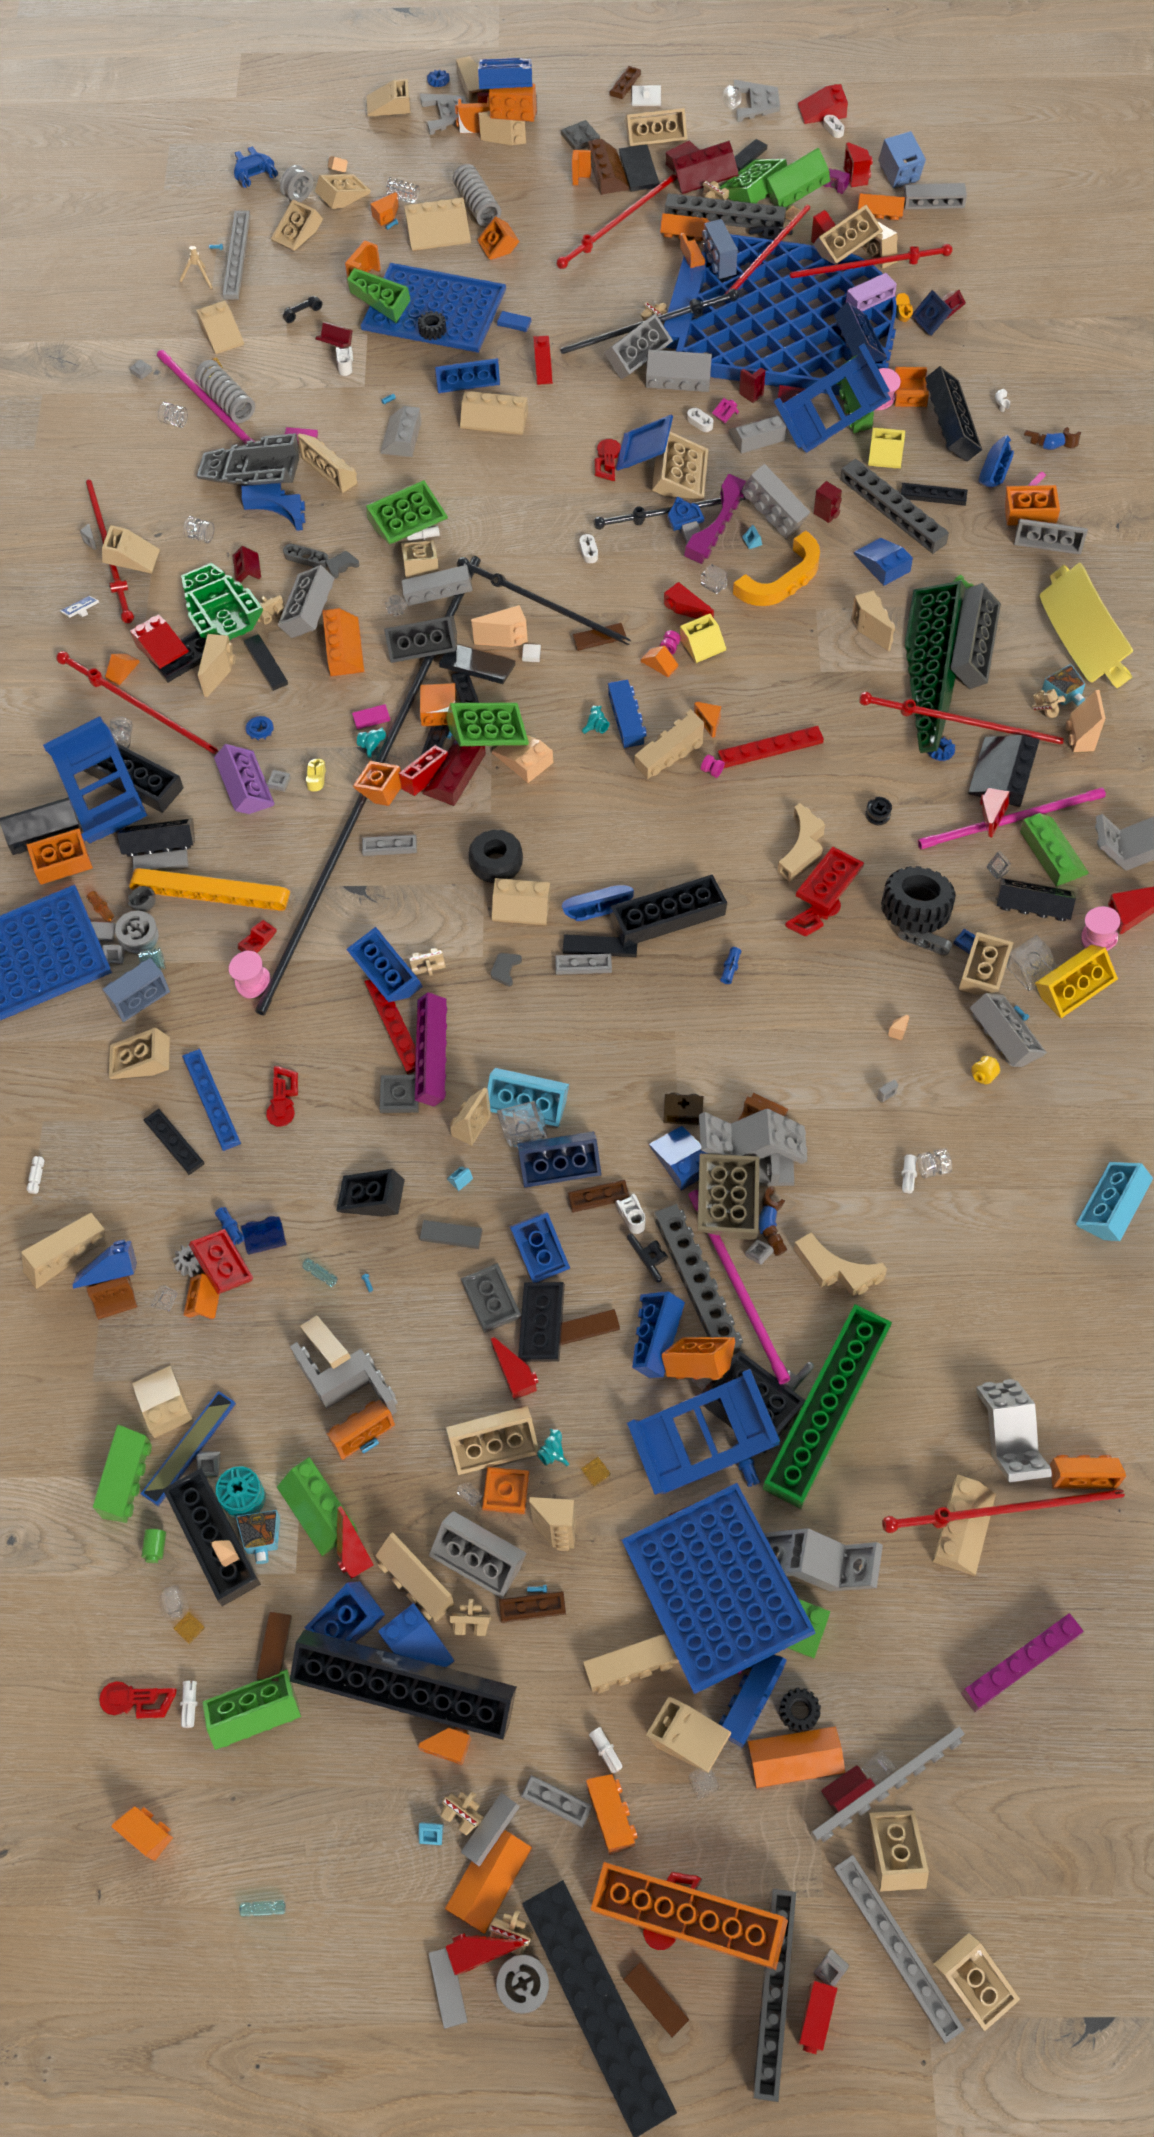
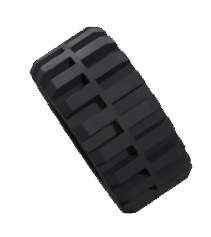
M909 866L905 869L897 870L887 879L882 896L881 909L887 920H891V924L895 927L899 926L901 930H909L910 933L920 932V934L932 933L937 929H941L949 922L956 892L952 883L949 882L947 877L941 876L940 872H934L930 868L924 869L921 866H916L915 868Z

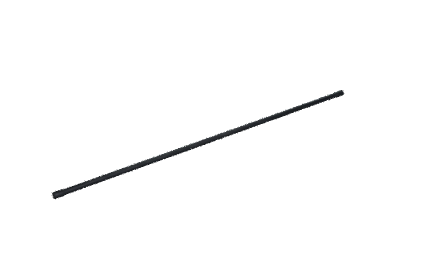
M473 556L469 563L479 567L481 559ZM469 570L470 577L472 579L475 573ZM465 593L454 595L444 617L455 615ZM435 655L424 658L375 762H385ZM361 793L354 804L264 995L255 1009V1012L259 1015H266L274 993L363 809L367 798Z

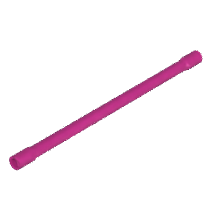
M159 350L157 352V357L165 365H167L245 443V445L247 444V441L253 440L172 360V358L164 350Z
M1101 787L1083 794L1005 815L999 826L1021 821L1038 813L1045 814L1080 803L1105 798L1106 793L1104 788ZM985 821L918 839V846L922 850L943 842L987 830Z
M694 1190L688 1196L698 1213L699 1190ZM708 1233L771 1363L772 1370L779 1384L788 1382L790 1376L768 1336L721 1237Z

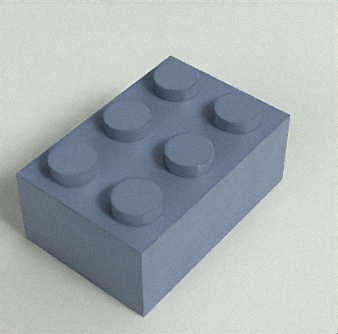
M723 220L704 223L702 250L703 253H706L713 272L717 274L719 279L736 275L738 249Z
M151 958L141 962L137 967L124 973L122 977L114 982H110L103 988L111 1008L122 1022H125L170 992L163 973Z

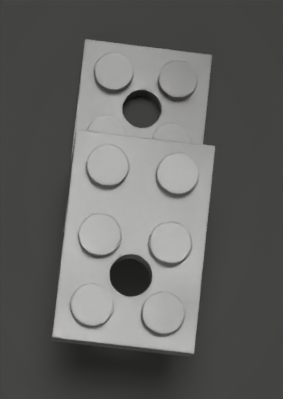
M1103 814L1096 816L1097 824L1095 829L1099 838L1097 840L1098 847L1107 853L1109 858L1116 861L1118 866L1127 871L1154 860V817L1120 830Z
M764 1109L731 1124L706 1112L699 1114L701 1150L708 1154L756 1156L762 1159L778 1153L800 1164L808 1162L805 1126L770 1109Z
M297 1342L290 1346L297 1363L326 1409L370 1383L378 1398L386 1405L391 1414L393 1415L397 1412L395 1406L398 1404L395 1399L396 1396L391 1387H387L382 1373L374 1366V1361L369 1353L364 1354L362 1349H359L350 1355L351 1358L335 1369L330 1367L321 1373L317 1365L312 1362L305 1346L301 1348Z
M1008 1379L1004 1380L1003 1383L986 1382L981 1386H976L977 1395L988 1409L991 1456L1008 1482L1052 1477L1051 1467L1038 1450L1035 1403L1019 1382Z
M809 1528L764 1533L775 1556L779 1553L777 1559L786 1576H795L829 1592L877 1588L883 1547L878 1542L844 1545Z

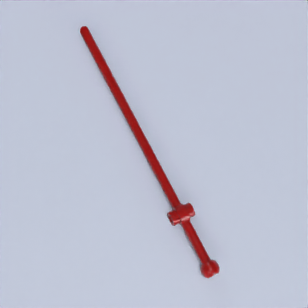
M672 174L593 236L589 234L584 235L580 246L567 256L557 259L556 264L558 268L565 269L568 266V262L582 251L590 253L595 241L676 180V175Z
M944 244L941 248L919 251L918 246H911L910 251L905 254L791 272L789 277L799 278L908 259L909 264L914 265L918 264L920 257L939 254L949 256L953 248L950 244Z
M88 479L86 480V485L104 544L107 532L92 481ZM109 564L114 582L109 583L111 593L116 592L118 594L122 608V621L124 623H131L134 620V614L132 611H129L124 591L128 590L127 581H121L117 566Z
M65 651L57 654L56 660L59 664H67L84 674L94 687H105L212 754L218 752V749L103 679L101 672L96 668L88 670L70 659L69 654Z
M862 692L859 697V702L863 706L875 704L900 710L903 716L917 713L1009 734L1025 735L1046 742L1064 743L1062 737L916 706L915 701L912 699L900 703L872 697L869 692Z
M1119 1489L950 1512L946 1507L936 1509L932 1515L902 1519L887 1516L882 1520V1528L885 1532L891 1534L896 1532L898 1528L933 1524L936 1528H943L950 1521L1118 1499L1123 1498L1125 1494H1120L1124 1491Z

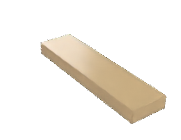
M318 1316L313 1317L300 1326L303 1333L333 1369L351 1358L347 1350Z

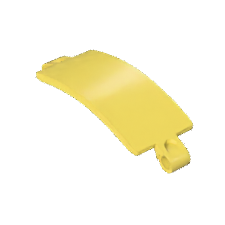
M1078 563L1069 570L1065 565H1062L1050 575L1052 585L1039 595L1047 615L1068 652L1089 682L1092 683L1103 674H1106L1116 688L1121 687L1132 678V675L1120 661L1130 655L1133 649L1100 599L1084 566Z

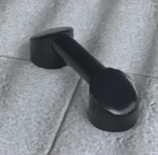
M311 296L301 304L292 308L287 307L283 313V319L287 323H292L296 319L295 313L308 307L318 311L322 308L323 302L318 297Z

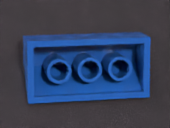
M498 358L434 368L438 393L500 385Z
M376 927L346 949L388 1002L407 999L423 987L416 975Z

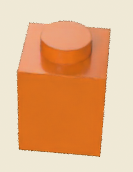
M396 192L370 203L372 217L381 226L393 221L399 207L398 194Z
M457 1727L455 1729L447 1728L420 1742L418 1748L422 1752L463 1765L471 1737L465 1729Z

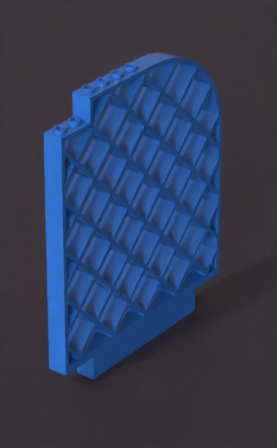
M730 234L739 253H737L736 275H732L733 278L724 283L717 278L718 276L713 272L712 265L709 266L706 253L701 252L705 259V265L690 268L684 256L668 313L690 306L692 299L704 302L724 295L744 273L739 267L749 262L752 264L773 240ZM781 241L770 253V255H775L776 258L768 262L764 260L737 289L743 288L748 293L747 295L738 298L735 302L725 301L726 305L718 309H714L712 306L703 308L704 315L697 319H694L695 315L691 312L666 320L664 327L673 341L664 348L676 349V352H707L712 354L711 377L740 381L742 369L753 374L762 368L766 371L765 385L775 387L783 385L807 389L822 379L812 377L810 373L821 368L828 375L838 369L832 362L842 357L846 361L852 358V352L846 346L847 342L839 336L842 332L836 323L828 325L823 319L836 314L846 304L847 290L856 287L852 281L863 276L871 280L883 273L872 265L848 269L843 272L825 273L829 279L820 283L814 278L817 275L790 278L789 275L781 277L777 271L786 267L791 272L835 265L822 258L814 245ZM850 254L836 265L865 259ZM806 259L812 260L814 263L803 267L798 261ZM763 278L770 282V284L759 288L754 283ZM706 283L711 289L701 293L703 285ZM803 283L808 289L797 294L792 287ZM840 288L845 294L835 299L829 292ZM781 293L785 300L775 304L770 298ZM892 297L862 311L869 320H872L877 325L873 329L878 340L888 336L886 348L882 346L887 359L875 362L878 369L888 368L889 366L887 362L890 361L891 351L889 350H892L894 342L891 339L895 338L896 329H894L897 308L896 297ZM818 298L824 304L812 309L807 303ZM759 304L764 309L754 315L748 310V308ZM796 309L801 316L790 320L785 314ZM891 310L892 319L889 320L883 313ZM736 314L741 321L730 326L725 319ZM774 320L779 326L768 331L763 324ZM713 325L719 330V332L707 336L702 331ZM812 325L817 332L806 336L801 330ZM752 330L757 337L745 342L740 335ZM689 336H692L697 342L687 346ZM787 336H790L795 341L786 347H783L778 342ZM729 341L735 348L723 353L718 346ZM828 341L833 348L822 353L816 346ZM764 347H768L773 352L764 358H761L756 353V351ZM805 352L811 359L800 364L794 357ZM744 357L750 363L745 367L733 364ZM783 363L789 370L781 373L774 372L771 368ZM835 384L831 386L834 395L840 396V385Z

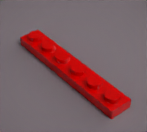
M814 726L719 750L718 756L721 761L725 762L724 768L822 744L824 738L819 726Z
M370 979L364 981L406 1074L415 1072L416 1046L395 1002H388Z

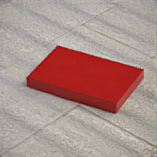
M225 1229L190 1241L189 1247L217 1295L253 1280L252 1274Z

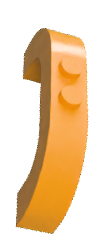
M805 530L794 538L793 551L803 559L801 563L778 580L768 584L758 583L745 574L733 583V595L750 605L770 606L795 594L799 588L806 586L817 573L820 558L818 542Z

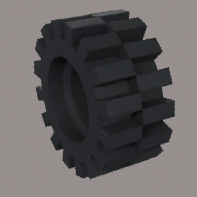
M430 311V313L425 312V315L421 314V317L418 318V329L421 337H424L426 340L429 338L431 341L432 338L434 340H437V337L439 339L442 338L447 331L445 316H442V313L438 314L437 311L435 313L433 311Z
M796 1688L795 1690L791 1689L784 1695L779 1707L780 1718L784 1721L783 1724L790 1727V1730L805 1732L810 1728L812 1729L817 1723L821 1714V1705H819V1700L817 1697H814L812 1691L808 1692L805 1688L803 1690ZM800 1701L808 1706L809 1713L805 1718L799 1719L792 1714L791 1707L795 1702Z

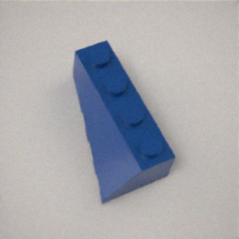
M669 1291L640 1295V1301L643 1303L638 1313L641 1321L640 1326L636 1330V1335L639 1336V1339L634 1348L632 1368L648 1378L664 1377L665 1367L661 1354L673 1345L685 1304L683 1300Z
M772 1655L750 1666L752 1670L749 1676L744 1674L739 1684V1687L742 1688L739 1695L734 1694L729 1702L728 1707L731 1710L728 1716L723 1714L718 1723L731 1732L728 1738L729 1741L741 1748L744 1747L785 1667L787 1659L778 1655Z

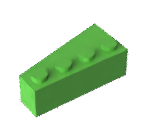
M354 268L347 278L352 294L395 323L411 301L408 287Z

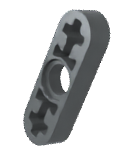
M288 544L283 548L285 559L314 568L320 565L327 568L326 562L329 558L324 552L295 544ZM303 555H310L309 558H302Z
M900 929L898 933L899 938L903 941L940 955H948L952 947V943L949 940L929 932L925 934H920V932L910 933L909 930L904 931Z

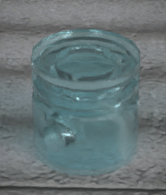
M161 947L158 950L154 948L153 951L150 949L138 952L140 963L151 958L160 970L161 968L166 969Z

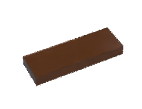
M628 66L610 90V96L623 100L641 75V69Z
M622 623L605 626L626 637ZM594 629L573 634L577 651L617 641Z
M625 1180L567 1192L572 1213L613 1204L617 1200L622 1201L630 1197Z
M615 1309L562 1322L561 1345L620 1330Z
M564 1591L499 1599L501 1623L566 1615Z
M275 1612L269 1613L256 1677L257 1680L267 1679L281 1672L292 1615ZM279 1677L272 1679L271 1681L278 1682Z
M641 1962L623 1979L671 2038L689 2021L687 2016Z

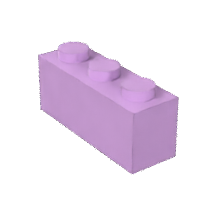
M884 273L847 290L846 303L849 302L860 311H864L895 297L897 284L887 273Z

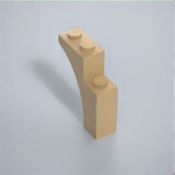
M801 803L794 807L793 815L798 826V840L793 849L778 863L777 872L790 883L820 860L823 850L817 840L824 835L825 824L820 818L813 815L809 808L804 807Z
M812 1232L797 1240L794 1244L795 1253L821 1288L825 1285L830 1286L839 1279L851 1297H853L857 1293L858 1295L865 1293L870 1285H877L885 1279L887 1268L883 1263L865 1265L843 1260L822 1246Z

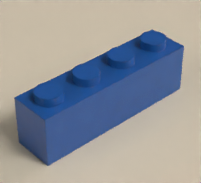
M628 679L608 683V696L623 748L644 745V737H647L645 726L642 727L641 724L643 723L642 715L637 711L639 706L637 699L633 697L635 696L633 686H630Z

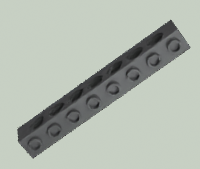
M668 193L665 213L707 218L710 222L722 219L724 224L728 226L745 228L761 226L784 227L786 207Z
M855 458L842 467L840 480L929 552L934 554L947 544L949 532L944 527L940 526L933 518H930L863 463Z
M675 1204L656 1211L654 1218L707 1337H723L718 1332L726 1331L728 1335L725 1337L735 1338L733 1354L738 1353L739 1350L741 1351L743 1339L741 1334L736 1332L733 1327L735 1322L732 1315L727 1314L725 1310L727 1307L723 1296L719 1297L717 1282L714 1278L711 1279L709 1275L710 1268L707 1261L703 1262L702 1250L699 1244H695L693 1240L694 1233L690 1226L687 1227L685 1223L687 1219L683 1209L679 1210L678 1205ZM678 1226L680 1229L674 1231L671 1229V1227ZM680 1243H685L688 1246L686 1248H681L678 1245ZM693 1260L696 1264L688 1265L686 1262ZM702 1278L704 1281L702 1283H697L694 1281V1279ZM704 1295H709L712 1297V1299L706 1301L702 1297ZM718 1313L720 1317L715 1319L710 1314Z
M772 1889L769 1912L785 1917L788 1922L777 1969L764 1967L752 2098L779 2102L796 1892Z

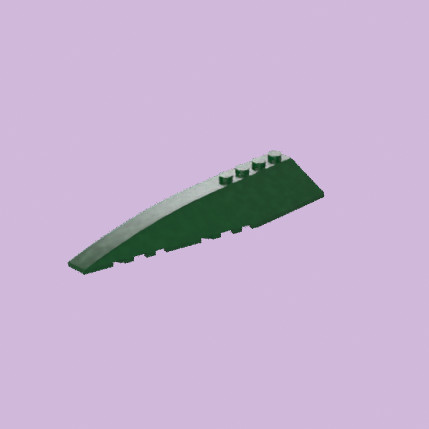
M962 580L913 589L905 648L907 650L906 657L909 665L908 672L910 674L912 700L915 701L916 706L946 713L949 711L956 674L951 670V664L966 589ZM914 713L918 731L919 752L937 751L946 720Z

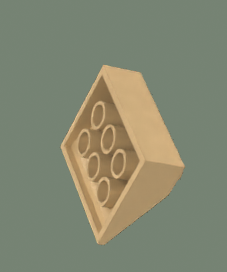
M463 198L404 206L412 251L471 243Z
M670 432L665 452L655 458L652 491L666 497L677 498L678 496L680 498L703 500L708 449Z

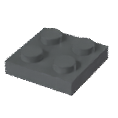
M587 120L561 130L562 137L573 150L588 147V141L600 139V135Z
M381 1075L380 1113H419V1102L415 1101V1075Z

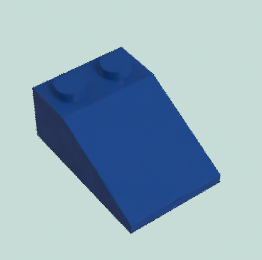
M879 538L854 552V555L883 586L911 572L913 557L903 547L883 538Z
M683 1126L649 1144L680 1191L699 1181V1155L708 1153L701 1150V1144Z
M543 1212L509 1226L532 1282H539L570 1269L548 1212Z
M125 1240L114 1242V1245L107 1248L76 1274L73 1289L133 1275L137 1261L132 1242H126Z
M360 1581L347 1582L304 1628L308 1631L355 1643L372 1630L385 1616V1613Z
M414 1603L378 1630L381 1638L394 1654L446 1668L455 1661Z

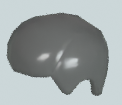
M139 886L128 895V905L135 911H149L155 905V892L147 886Z

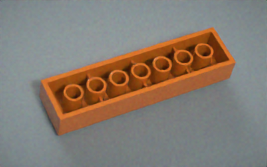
M606 1862L603 1863L591 1906V1911L598 1915L774 1970L777 1969L788 1922L785 1917Z

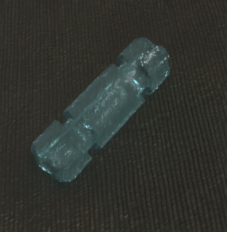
M307 1258L302 1263L303 1269L308 1272L310 1271L312 1275L323 1282L325 1281L330 1287L335 1286L337 1283V1276L332 1273L330 1274L328 1270L317 1263L315 1264L311 1259Z
M276 1900L275 1903L272 1901L253 1902L252 1904L243 1902L240 1903L239 1913L242 1917L250 1916L251 1914L254 1916L272 1915L273 1913L278 1915L284 1914L286 1910V1904L283 1900Z

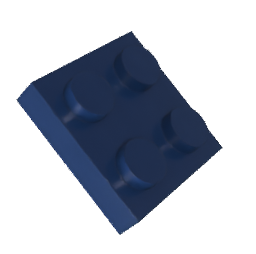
M931 290L913 312L912 317L932 336L953 310L934 290Z

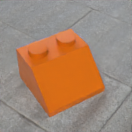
M496 216L477 240L490 260L510 254L520 242L509 224Z
M369 761L353 787L373 803L389 806L401 789L399 777L401 769L397 765Z
M134 1806L115 1821L111 1827L142 1854L156 1861L173 1839L168 1834L171 1829L161 1821L158 1824L151 1819L154 1815L144 1806L141 1810Z

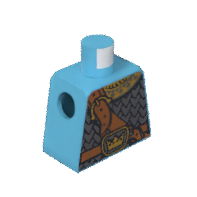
M1071 664L1045 678L1042 690L1046 693L1049 690L1055 689L1058 696H1064L1066 701L1059 702L1061 705H1066L1073 701L1079 706L1085 700L1082 696L1085 683Z
M272 1510L236 1516L243 1546L247 1554H255L256 1564L268 1563V1551L278 1549L280 1514L278 1511Z

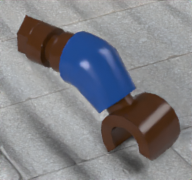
M1066 427L1063 433H1047V435L1042 434V436L1040 433L1026 430L1024 436L1031 437L1030 444L1036 445L1038 443L1043 449L1054 450L1061 446L1067 448L1077 447L1081 432L1071 434L1069 433V428Z
M771 1186L767 1188L762 1198L763 1209L759 1215L758 1230L760 1234L768 1238L767 1242L773 1248L775 1256H779L788 1250L781 1235L777 1234L778 1230L776 1228L777 1211L782 1208L785 1200L781 1199L779 1202L772 1201L770 1197L774 1193V1187Z

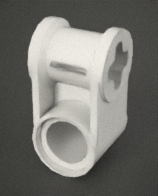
M352 346L345 349L336 347L339 374L348 376L353 371Z
M633 1193L627 1199L615 1201L618 1212L623 1217L629 1231L633 1234L642 1233L646 1226L645 1214L640 1207L636 1195ZM634 1220H640L641 1222H640V1223H633L632 1221H634Z

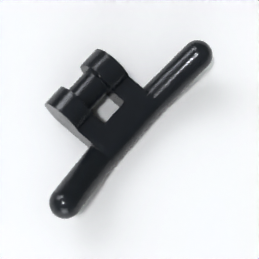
M761 226L750 228L748 233L750 235L763 233V239L774 240L785 227ZM791 230L787 235H792L793 230Z
M632 1233L628 1234L627 1240L655 1282H662V1276L655 1266L667 1260L668 1255L665 1251L662 1252L659 1242L655 1240L643 1248ZM654 1253L656 1257L652 1259L649 1254Z

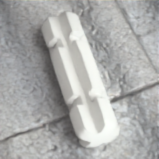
M35 1156L32 1160L33 1166H31L28 1180L30 1183L27 1185V1191L30 1194H37L39 1191L38 1184H40L43 1170L41 1168L44 1165V1159L40 1156Z

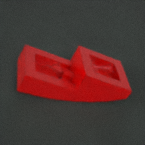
M262 920L251 928L249 936L238 943V949L241 952L253 951L258 953L275 935L277 929Z

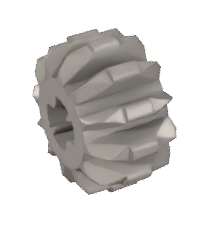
M189 1243L186 1248L181 1245V1251H175L176 1257L173 1258V1262L176 1264V1271L180 1272L182 1276L189 1274L190 1277H193L195 1272L200 1275L202 1267L189 1247Z

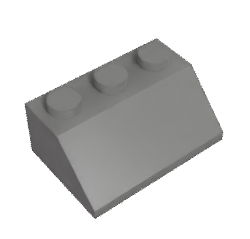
M403 406L390 416L381 454L413 456L421 426L419 407Z
M781 415L729 429V433L742 454L785 441L787 426Z

